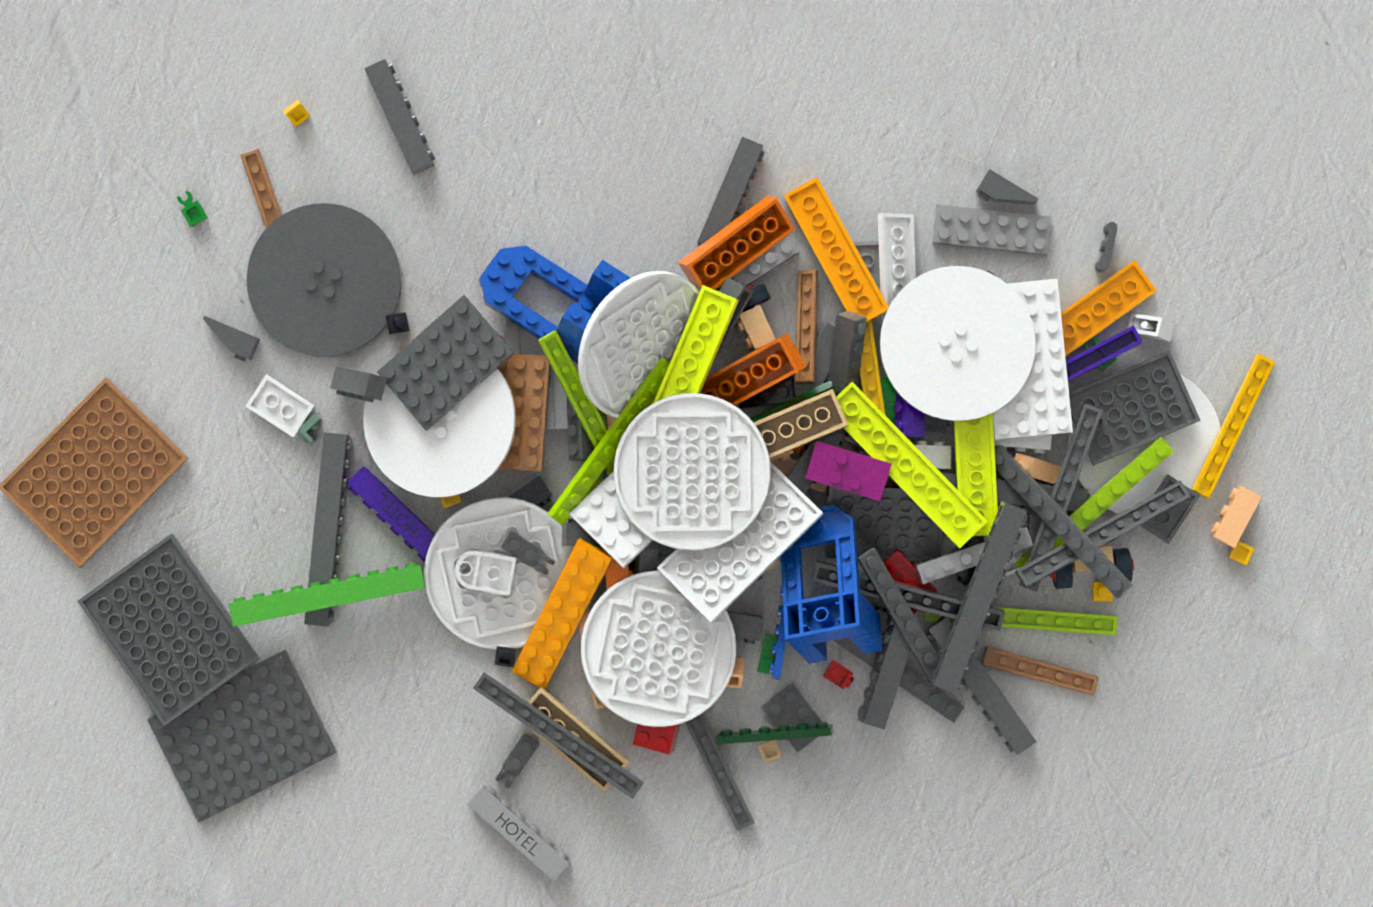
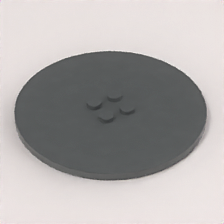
M318 203L305 205L277 218L257 240L247 268L249 300L263 328L284 346L312 356L328 357L342 355L355 351L372 341L387 325L386 316L394 313L401 290L399 261L386 234L367 216L352 208L337 204Z

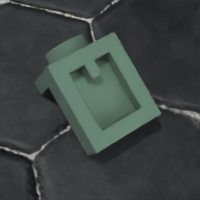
M314 413L298 429L301 432L299 436L306 443L310 441L314 444L316 442L309 432H314L321 426L319 422L322 418L318 414Z

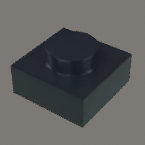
M406 312L386 316L389 335L410 331Z
M497 646L495 665L514 667L516 649Z

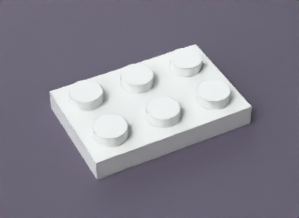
M266 374L245 407L295 438L299 432L298 429L305 423L315 405Z

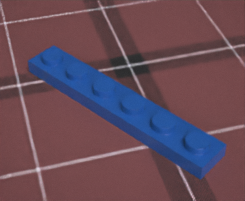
M781 587V592H780V597H781V598H783L782 587ZM783 604L778 607L777 616L781 618L780 624H776L774 634L778 636L777 643H773L772 654L775 655L774 662H770L769 674H772V679L777 680L781 678L786 644Z

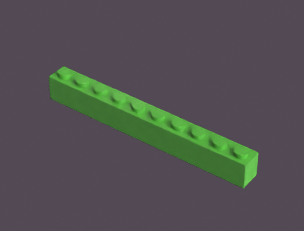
M417 562L405 564L406 568L398 570V566L386 568L387 572L384 573L374 570L367 572L368 576L360 577V574L349 575V580L341 581L340 577L329 579V584L322 585L321 581L310 583L309 588L304 589L302 585L291 587L289 592H284L283 589L271 591L272 595L264 596V593L252 595L253 599L245 600V596L234 598V603H229L233 627L423 589L426 586L422 565L417 566Z

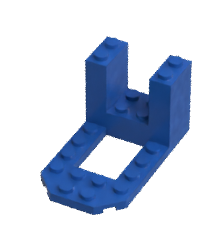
M518 246L500 249L481 274L479 283L480 287H482L485 305L538 339L552 331H557L571 360L578 364L581 339L594 311L610 292L631 277L602 259L592 273L587 285L528 246ZM531 273L577 302V304L571 303L563 314L558 326L513 298Z
M834 504L820 506L818 508L823 512V515L781 555L785 640L809 664L828 661L826 642L849 637L864 654L883 650L880 614L860 593L855 520ZM835 543L839 593L804 599L801 549Z

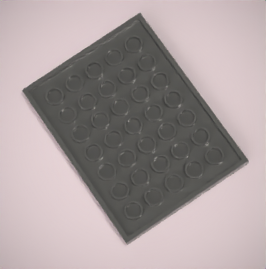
M172 533L77 601L164 727L260 659L239 627H233L230 614Z
M286 650L242 671L166 727L162 725L156 715L147 719L198 823L337 753Z

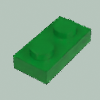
M765 634L757 672L769 674L770 662H774L775 655L772 654L773 643H777L778 636Z

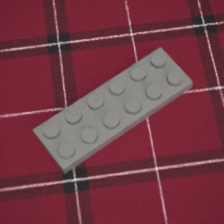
M937 204L933 243L1047 255L1051 217Z

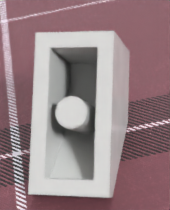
M1131 313L1127 328L1134 325L1140 336L1170 342L1175 323L1160 317Z

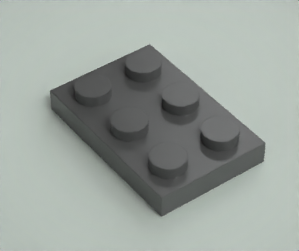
M1167 474L1154 494L1178 481ZM1187 486L1185 488L1191 495L1190 499L1144 523L1141 527L1169 544L1200 497L1199 494Z
M793 683L762 706L777 727L789 725V728L797 727V724L808 723V726H815L816 723L822 722ZM817 737L787 740L798 753Z

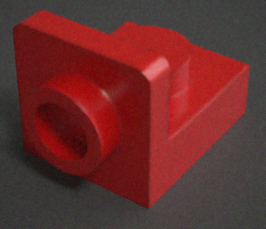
M834 660L823 675V677L841 689H844L845 686L848 688L854 680L852 677L853 672Z

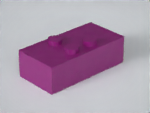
M816 441L805 478L881 501L892 463Z

